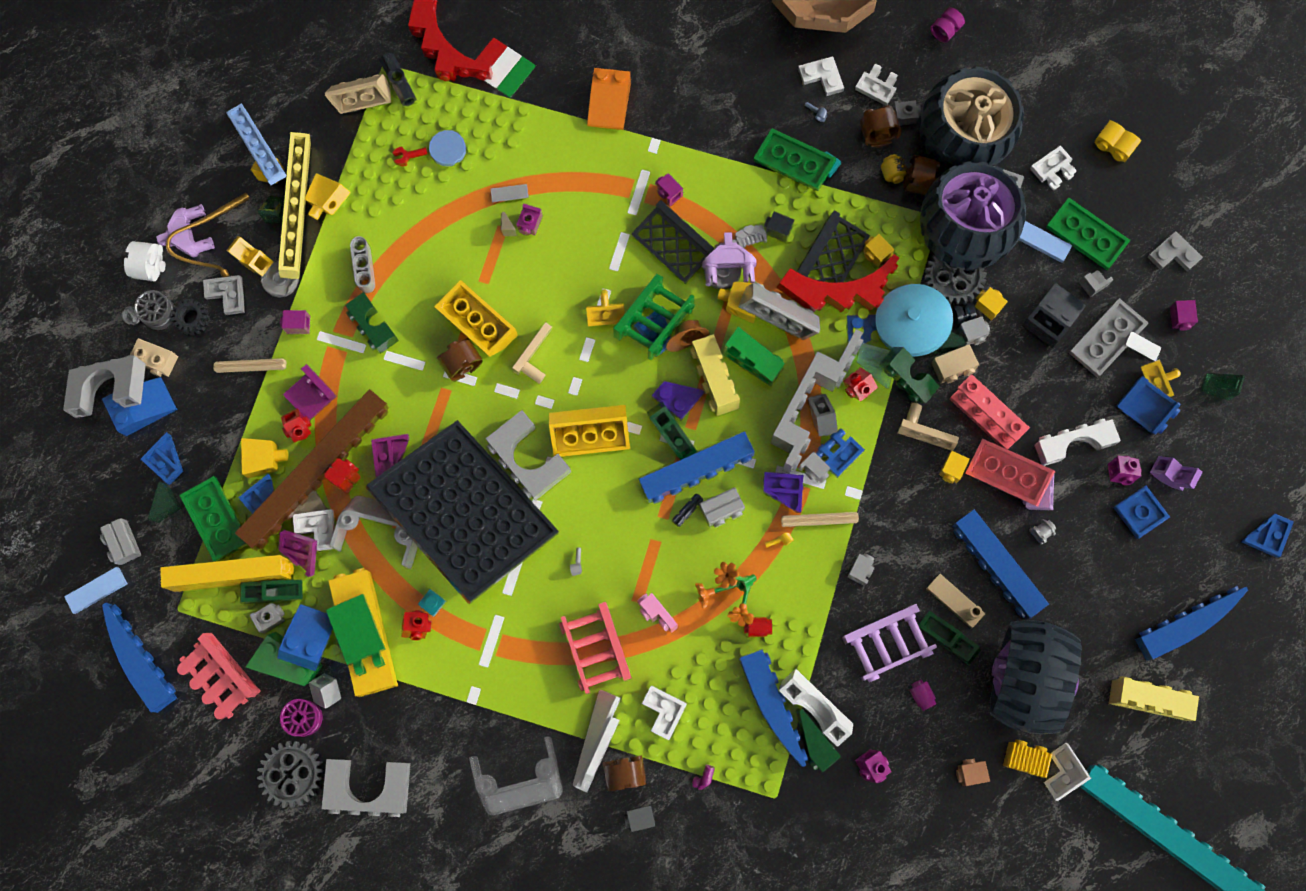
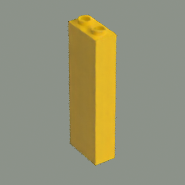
M281 555L161 567V587L179 592L240 585L241 582L291 580L294 567L289 559Z
M360 568L354 570L353 574L335 575L334 579L328 580L334 606L364 594L386 650L381 651L385 665L382 667H375L372 656L362 660L367 672L366 674L356 675L353 664L348 666L355 696L362 697L397 687L398 683L371 572Z

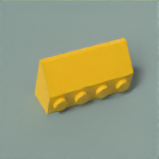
M461 280L434 306L489 357L504 350L518 336L516 329Z
M625 405L549 413V428L554 456L559 454L562 457L630 449Z

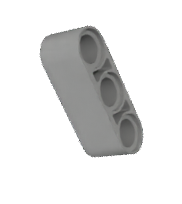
M357 236L350 242L354 279L362 292L370 293L375 289L371 249L363 237ZM360 245H364L363 249L357 250ZM367 262L364 267H359L361 263ZM364 280H369L366 285H361Z

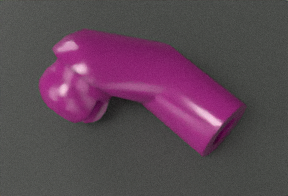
M705 765L702 777L695 776L692 786L698 788V790L709 786L715 767Z

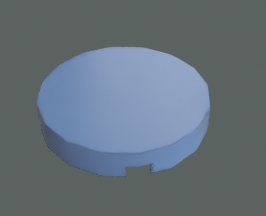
M444 130L433 136L429 144V151L437 164L453 166L464 158L466 145L459 133Z

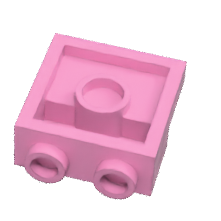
M646 593L637 600L641 607L639 609L640 613L646 621L650 619L654 622L660 618L658 623L665 631L669 629L671 633L678 628V624L653 593L649 596Z

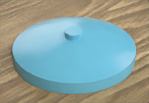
M909 284L898 287L888 293L877 308L875 318L876 329L881 341L891 350L893 347H904L911 356H922L937 350L945 343L952 330L953 313L948 300L939 291L926 285Z

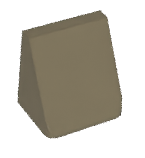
M502 212L501 231L503 236H517L516 230L505 212Z

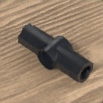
M394 53L383 54L379 61L402 106L414 104L417 99Z

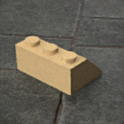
M383 74L347 83L343 82L331 86L325 92L327 99L340 114L391 103L390 83Z

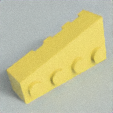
M714 334L692 341L690 352L692 358L697 359L698 365L696 369L699 377L703 376L705 383H702L705 394L709 393L711 400L708 402L711 411H715L716 415L719 416L737 410L740 398L738 394H735V386L732 379L728 380L727 378L729 377L726 363L721 361L723 359L722 353Z
M1119 677V679L1112 680L1109 704L1185 721H1196L1199 697L1192 695L1191 691L1179 690L1178 692L1172 690V687L1155 686L1150 682Z

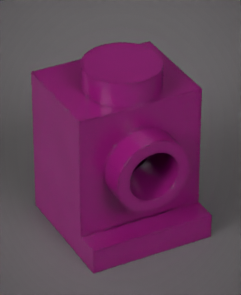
M669 173L656 180L657 192L661 198L667 199L669 207L683 196V188Z
M523 204V209L516 224L517 229L524 235H536L543 217L540 208Z

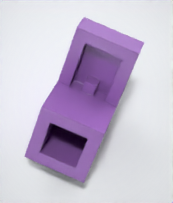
M1158 456L1150 473L1164 484L1183 491L1184 488H1195L1202 471L1199 468L1182 466L1174 458Z

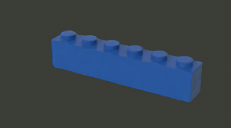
M744 431L639 479V483L648 503L653 502L656 504L664 500L666 495H676L682 492V488L689 486V488L694 487L704 478L709 480L716 477L717 472L722 470L727 472L735 468L734 465L737 463L745 464L751 461L755 451Z
M975 509L952 526L955 535L959 539H963L967 544L966 549L968 552L978 558L980 567L984 571L987 570L989 572L991 581L997 587L1000 586L1003 590V596L1008 602L1014 604L1016 607L1015 611L1021 618L1028 620L1049 605Z

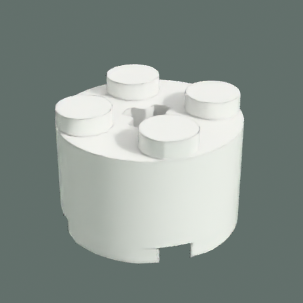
M135 241L128 245L126 252H129L128 258H124L126 275L133 279L156 281L160 272H164L166 266L165 262L162 261V245Z

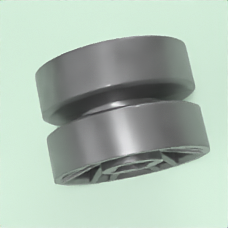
M155 290L146 291L136 299L134 304L135 315L149 328L162 330L173 323L171 318L174 316L171 314L172 311H176L173 309L174 304L161 292Z

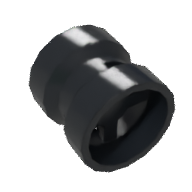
M968 303L963 307L954 306L952 308L953 319L956 325L977 318L973 303Z

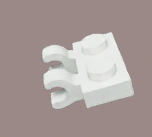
M875 64L870 74L863 73L855 90L887 106L896 91L893 85L898 75L891 72L886 82H883L877 78L882 67Z
M1061 146L1037 161L1030 168L1041 182L1047 180L1052 190L1057 189L1062 182L1055 174L1061 169L1063 176L1067 180L1074 177L1076 169L1069 164L1072 158Z

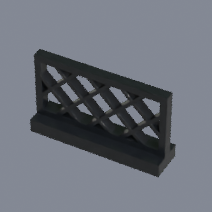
M662 200L656 204V208L631 234L685 284L702 267L704 259L715 250L712 245ZM656 214L662 217V225H652V219ZM663 228V238H652V229ZM665 228H674L676 230V237L665 238ZM642 229H650V238L642 239L638 234ZM676 240V250H666V241ZM679 240H687L689 242V249L679 250ZM663 241V251H655L653 249V242ZM689 252L690 262L679 263V253ZM692 252H701L704 255L700 262H692ZM676 253L677 263H668L666 261V254ZM690 265V272L684 278L679 273V266Z
M834 210L829 215L796 272L808 277L810 271L818 269L820 279L817 281L825 282L834 279V283L844 282L870 235L841 218L840 213ZM839 223L846 227L847 233L838 235L836 227ZM858 234L864 239L860 244L854 245L852 235ZM848 236L851 246L842 247L839 238ZM836 239L838 248L829 250L828 241ZM852 249L853 258L845 260L843 250ZM839 251L842 261L833 263L830 253ZM827 254L829 264L820 266L819 256ZM843 264L844 273L836 275L834 266ZM830 267L833 276L824 278L821 269Z

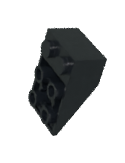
M1055 283L1022 326L1053 348L1086 305Z

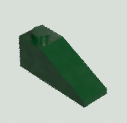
M663 401L647 411L651 421L680 460L698 452Z
M798 708L796 713L806 755L810 758L807 762L815 771L818 769L824 772L841 756L804 710Z

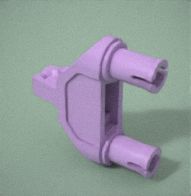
M200 204L189 209H177L167 225L168 230L156 236L158 244L166 246V239L173 231L189 225L192 219L206 216L203 205ZM191 228L179 232L170 240V247L175 246L193 258L197 257L200 252L215 248L211 237L195 242Z
M732 232L724 233V243H720L702 262L706 275V286H711V279L712 286L718 284L717 269L742 268L743 282L748 283L750 279V283H755L754 268L757 265V261L751 253L737 245V243L732 242Z

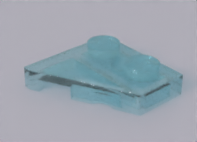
M862 343L856 362L867 372L871 373L872 377L884 388L889 389L892 377L884 372V368L880 363L890 350Z

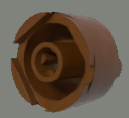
M887 105L876 110L868 109L863 113L864 116L860 120V126L866 145L871 144V147H883L891 144L893 138L896 137L897 140L900 137V125L892 106Z
M913 154L909 161L912 165L907 168L908 172L904 177V191L925 196L932 183L936 180L935 174L939 170L940 161Z
M469 338L464 339L460 343H457V341L450 343L447 346L448 350L436 358L451 381L463 379L465 373L474 372L483 363V359Z
M642 755L630 757L631 761H629V758L616 759V764L614 760L602 762L607 791L646 785Z

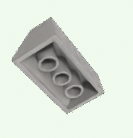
M752 283L746 287L738 306L739 308L802 340L819 333V316L813 314L812 310L803 309L795 301L786 300L779 293L768 291L762 284Z

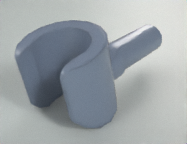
M808 102L805 103L807 108L817 113L815 118L818 121L824 122L826 120L827 111L825 108H817Z

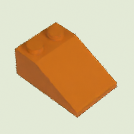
M594 68L587 126L624 130L631 86L629 71Z

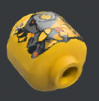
M894 154L883 159L881 170L885 180L894 184L902 182L904 180L903 177L908 172L903 158Z

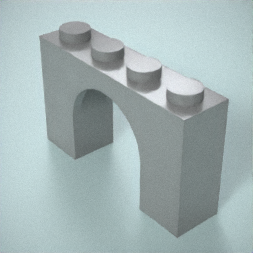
M128 355L124 358L111 359L110 361L80 366L69 370L63 410L75 418L92 415L95 393L99 386L110 378H115L112 400L124 408L140 405L146 364L138 359V357Z
M521 410L486 438L489 443L487 448L493 455L495 453L498 454L500 457L498 461L503 468H509L512 472L510 474L512 479L517 484L520 482L524 486L522 491L528 498L533 497L536 501L570 474L571 469L559 454L555 455L540 468L534 470L523 469L515 463V447L522 439L536 429L533 422Z
M326 759L322 809H327L328 814H340V810H347L349 815H360V811H367L369 816H380V812H387L389 817H400V813H406L410 763L387 762L385 785L382 793L371 802H363L352 794L349 787L351 760Z

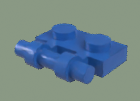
M841 428L838 432L832 433L829 436L830 439L824 445L821 444L816 452L820 458L823 456L828 458L825 463L830 467L829 471L837 478L865 450L851 436L844 441L842 437L846 433ZM837 444L840 447L833 454L830 449Z

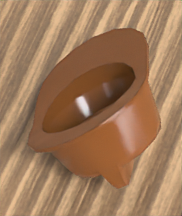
M698 320L684 321L677 326L675 335L666 343V348L671 352L683 350L692 346V341L707 337L710 333L708 329L701 327Z

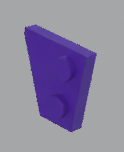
M664 381L653 393L652 398L658 403L663 401L669 411L679 420H682L705 394V391Z
M765 472L763 493L795 512L801 513L804 475Z

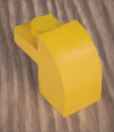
M239 236L226 250L239 260L242 265L260 276H263L274 262Z

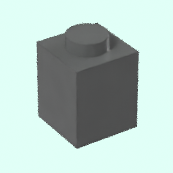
M651 805L627 811V816H624L626 828H631V832L656 826Z

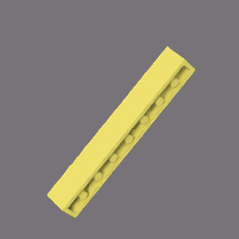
M293 132L290 134L278 267L280 278L299 279L306 205L305 197L307 193L311 147L310 134Z

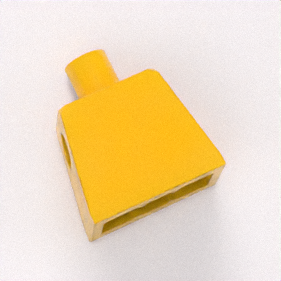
M316 173L305 197V200L312 205L308 215L316 220L319 219L322 212L333 215L348 197L350 191L340 183Z
M735 281L731 291L720 288L717 299L728 302L726 311L750 323H754L756 316L738 307L746 287L752 283Z
M241 439L242 475L247 478L278 471V461L288 460L287 449L278 450L277 444L273 441Z

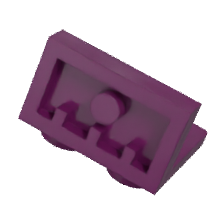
M306 364L301 368L305 375L283 395L296 409L300 410L303 417L307 416L311 420L337 396Z

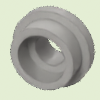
M128 306L122 311V318L125 323L134 325L140 321L135 315L133 306Z

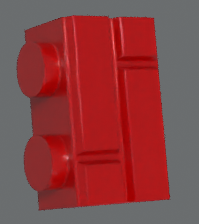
M337 458L332 464V468H329L324 474L325 478L345 493H349L354 487L353 484H356L361 478L360 474L357 473L359 469L346 458L344 461Z

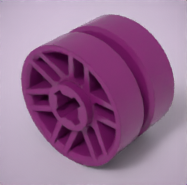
M295 699L288 702L280 714V723L283 730L292 736L300 737L314 734L320 728L323 719L320 707L314 702L304 699Z

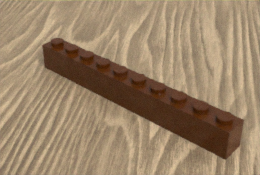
M369 389L235 534L255 551L263 549L268 543V538L280 531L282 528L281 524L286 519L289 520L296 512L295 509L307 502L309 499L308 495L313 490L316 491L322 485L321 481L325 478L324 474L329 468H332L335 460L340 458L344 461L349 455L348 452L361 443V438L374 429V424L387 415V410L389 409L387 403Z

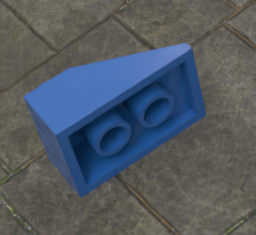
M161 377L143 383L140 405L124 408L112 400L113 393L102 399L116 430L124 436H128L177 410Z
M300 604L280 645L277 658L316 671L333 631L328 614Z

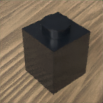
M774 211L772 217L768 216L765 222L766 235L787 242L795 220Z

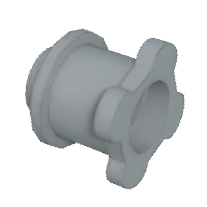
M1043 519L1037 527L1034 526L1029 529L1041 545L1046 543V539L1051 535L1054 536L1056 534V527L1050 520L1046 521Z

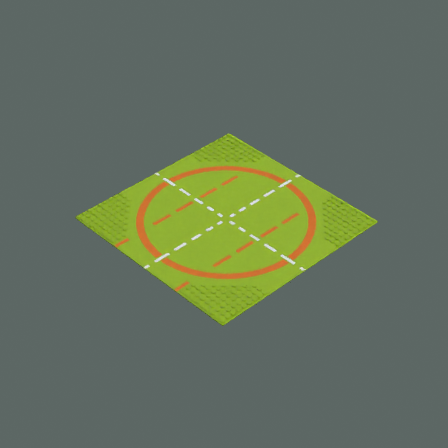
M382 67L379 75L383 74L390 83L391 103L369 107L365 110L338 182L349 190L350 194L333 215L326 214L290 309L307 311L311 316L309 334H287L282 330L272 359L283 358L286 360V369L267 370L242 438L270 440L277 444L278 450L287 449L288 460L278 461V471L268 473L272 478L274 491L369 389L385 401L389 409L387 410V415L374 424V429L361 438V443L348 452L349 455L346 459L359 469L357 473L360 474L361 478L356 484H353L354 487L349 493L343 492L327 478L321 481L322 485L316 490L327 509L333 510L335 527L339 515L352 498L363 496L375 499L366 489V485L376 478L372 439L409 434L410 439L403 458H405L458 420L512 479L510 476L512 474L509 468L504 469L498 461L500 459L498 454L495 453L493 455L487 448L489 443L486 438L521 410L533 422L536 429L517 444L514 450V461L523 469L534 470L540 468L554 457L549 428V413L625 405L630 449L562 456L561 458L570 467L571 473L536 501L533 497L529 498L559 531L558 535L471 604L466 602L419 547L417 548L412 569H407L402 565L407 546L396 541L394 536L396 526L360 517L357 526L352 530H347L341 552L335 549L316 551L315 574L313 576L307 577L305 575L306 571L300 565L295 566L293 564L294 573L291 574V580H302L303 599L271 602L282 608L285 614L283 615L285 622L264 634L258 631L250 614L256 613L271 603L240 604V585L184 591L178 605V611L264 639L268 634L275 631L284 637L300 604L327 613L326 610L334 606L328 580L334 579L335 575L353 574L354 570L364 568L372 574L393 667L398 681L586 739L598 692L603 690L621 698L613 715L614 718L620 721L608 747L637 756L642 755L643 758L701 776L703 775L705 765H711L715 767L713 780L776 798L789 753L774 735L762 716L752 695L739 658L762 649L764 653H768L771 660L769 668L771 672L776 673L779 682L776 684L778 691L781 682L795 669L810 682L854 523L782 527L781 517L788 515L857 512L894 380L893 377L888 376L884 372V368L880 365L891 349L881 341L877 330L871 333L872 340L861 345L848 372L843 371L846 373L843 381L860 367L871 373L878 388L861 402L847 395L845 391L846 386L843 381L839 388L835 387L833 392L815 383L811 393H806L808 395L807 398L826 394L836 412L838 430L841 428L846 433L842 439L846 441L851 436L865 450L838 478L829 471V476L823 483L817 482L815 479L813 481L809 479L805 474L806 471L804 469L800 471L798 468L813 452L816 453L818 451V447L821 444L824 445L830 439V435H818L814 427L808 399H806L802 410L797 409L799 413L794 424L810 432L808 438L811 441L805 453H800L802 458L796 470H791L790 474L804 475L801 513H797L763 493L765 472L788 474L782 470L790 453L771 444L773 434L817 352L839 362L849 343L847 315H858L859 318L866 319L868 315H876L877 308L874 307L869 311L855 301L849 310L846 308L840 312L826 302L820 311L816 310L813 313L819 316V333L802 340L757 316L754 323H750L726 311L728 302L717 299L719 289L706 286L703 267L685 284L631 234L656 208V204L660 200L667 205V199L661 198L658 194L655 182L659 177H664L668 173L683 188V196L669 208L714 248L715 245L724 242V233L732 232V240L736 239V232L744 230V227L749 225H763L766 233L765 222L768 216L772 217L774 211L790 217L795 221L787 242L766 235L767 242L759 241L749 246L746 245L743 248L751 253L757 261V265L754 268L755 283L764 284L765 289L768 291L777 292L782 298L794 301L776 287L790 268L795 271L798 270L829 215L835 210L840 213L841 218L866 232L870 237H876L880 234L895 249L893 254L900 258L896 263L899 266L893 274L889 273L886 277L888 282L882 288L885 291L882 296L884 298L898 287L921 283L930 251L921 233V212L824 185L820 187L819 191H816L774 171L626 130L587 126L588 120L449 81H442L438 78L405 69L402 70L417 100L410 106H402ZM451 130L459 133L464 139L466 154L460 162L455 163L453 166H442L433 160L429 151V144L433 136L438 132ZM401 146L406 151L426 147L428 155L411 158L408 160L407 166L402 167L396 165L394 160L401 159L403 155L394 156L392 152ZM527 184L529 198L492 202V188ZM523 204L540 208L543 217L536 235H524L517 229L516 224L523 209ZM502 212H505L516 230L517 236H503L501 231ZM659 214L653 217L652 225H662V217ZM839 223L836 227L838 235L847 233L846 227ZM663 228L652 229V238H663ZM665 228V238L676 237V230L674 228ZM642 229L638 236L642 239L650 238V229ZM858 234L852 235L854 245L860 244L864 239ZM357 236L363 237L369 244L373 262L375 289L370 293H365V295L378 313L371 317L369 325L377 326L385 321L399 340L381 354L377 349L372 350L367 343L369 340L366 334L362 336L357 329L358 322L356 320L352 322L346 314L349 310L345 304L363 293L355 283L350 248L351 240ZM848 236L839 238L842 247L851 246ZM836 239L828 241L829 250L838 248ZM676 240L666 241V250H676ZM679 240V250L689 249V242L687 240ZM654 241L653 249L655 251H663V241ZM360 245L357 250L363 249L364 245ZM865 246L844 282L861 279L879 269L873 262L865 258L863 252ZM852 249L843 250L845 260L853 258ZM839 251L830 253L833 263L842 261ZM689 252L679 253V263L690 262ZM692 252V262H700L704 257L701 252ZM676 253L666 254V261L668 263H677ZM827 254L819 256L820 266L829 264ZM367 262L361 263L359 267H364ZM843 264L834 266L836 275L844 273ZM690 265L679 266V273L685 278L690 272ZM830 267L821 269L824 278L833 276ZM741 268L740 280H739L738 282H743V281H744V280H743V269H742V268ZM818 269L810 271L808 277L814 280L820 279ZM659 274L663 277V285L666 290L685 301L691 294L694 296L695 307L691 314L687 313L680 324L687 320H698L701 327L708 329L709 336L714 334L722 353L723 359L721 361L725 362L728 368L729 377L727 378L728 380L732 379L735 386V394H738L740 398L737 410L717 416L715 411L712 412L708 401L711 399L709 393L704 394L682 420L673 415L698 452L745 431L755 453L751 461L745 464L737 463L734 465L735 468L724 472V470L717 472L716 477L709 480L704 478L699 481L698 485L691 488L686 486L682 488V492L673 496L671 494L666 495L664 500L654 504L653 502L648 503L639 479L678 462L680 459L647 414V411L659 404L652 398V395L664 381L704 391L702 383H705L703 376L699 377L696 369L698 365L697 359H693L690 352L692 346L677 352L666 350L657 357L654 356L652 360H649L648 348L629 336H623L620 341L614 338L613 328L616 324L588 326L586 307L601 305L600 295L601 291L605 289L608 291L609 305L624 303L626 313L653 277ZM834 279L825 282L834 283ZM364 280L361 285H366L369 280ZM461 280L516 329L518 336L504 350L490 357L472 342L483 359V363L474 372L465 373L463 379L451 381L436 358L448 350L447 346L454 341L460 343L468 337L434 306ZM656 294L653 298V302L661 307L663 306L674 315L681 308L660 294ZM645 308L642 315L647 317L655 311ZM547 323L552 326V329L528 361L546 375L542 382L538 384L522 371L519 375L515 374L512 371V367L543 325ZM737 327H740L772 354L778 355L783 359L785 363L784 369L772 386H769L724 356L725 344ZM863 327L857 329L864 333ZM675 330L670 335V338H672L675 335ZM307 364L337 397L310 420L312 424L310 426L311 434L305 440L294 443L291 437L287 438L282 430L284 426L281 417L296 408L283 394L305 375L301 368ZM240 441L223 486V491L242 526L252 513L238 497L267 474L252 478L242 475V448ZM835 444L830 451L834 454L840 446ZM825 456L821 458L824 462L828 460ZM520 482L516 483L521 490L524 488ZM735 487L745 506L742 516L733 520L730 517L724 520L725 524L716 528L714 525L708 526L698 505L696 506L697 509L687 520H684L680 527L672 522L675 515L679 514V511L688 501H691V498L696 493L703 498L704 502ZM293 517L289 520L286 519L281 524L282 528L280 531L268 538V543L263 549L255 551L247 545L220 561L281 555L289 559L279 551V539L281 531L286 530L294 533ZM314 532L299 534L314 539ZM784 533H789L794 539L787 546L782 541L769 547L765 545L766 542L777 539ZM202 542L194 564L213 562L204 542ZM579 547L581 548L582 573L572 576L570 565L576 564V548ZM721 562H726L727 565L734 563L736 565L735 570L739 572V576L745 577L754 574L757 580L751 586L748 594L747 611L753 614L754 617L772 619V635H767V637H748V633H744V626H739L738 621L732 622L727 617L729 611H732L734 607L739 608V605L742 604L744 591L734 587L715 593L714 596L708 597L707 607L702 608L695 583H702L705 589L721 587V584H716L715 578L718 575L714 574L715 568L721 569ZM429 589L446 601L435 617L418 605ZM646 593L648 596L653 593L678 624V628L671 633L669 629L665 631L658 623L660 618L654 622L650 619L646 621L640 613L639 609L641 607L637 600ZM606 602L632 679L624 681L623 677H616L590 686V694H586L585 690L582 692L580 690L577 680L581 678L567 635L562 634L559 623L562 622L561 617L563 616L566 617L567 622L596 613V610L600 609L598 604ZM419 610L428 613V620L431 621V632H427L425 639L414 641L410 638L401 637L404 612ZM270 613L265 615L266 620L270 618ZM597 620L571 629L570 632L573 641L602 632L606 626L604 620L601 622ZM333 630L322 657L346 664ZM603 639L576 650L579 659L582 660L608 651L613 646L610 639ZM609 658L583 667L585 678L588 679L614 670L619 664L617 658ZM651 686L687 703L670 740L651 731L660 714L642 704ZM785 697L786 702L783 705L785 710H789L792 715L793 721L790 723L793 730H795L798 725L796 710L798 708L802 709L803 706L793 705Z

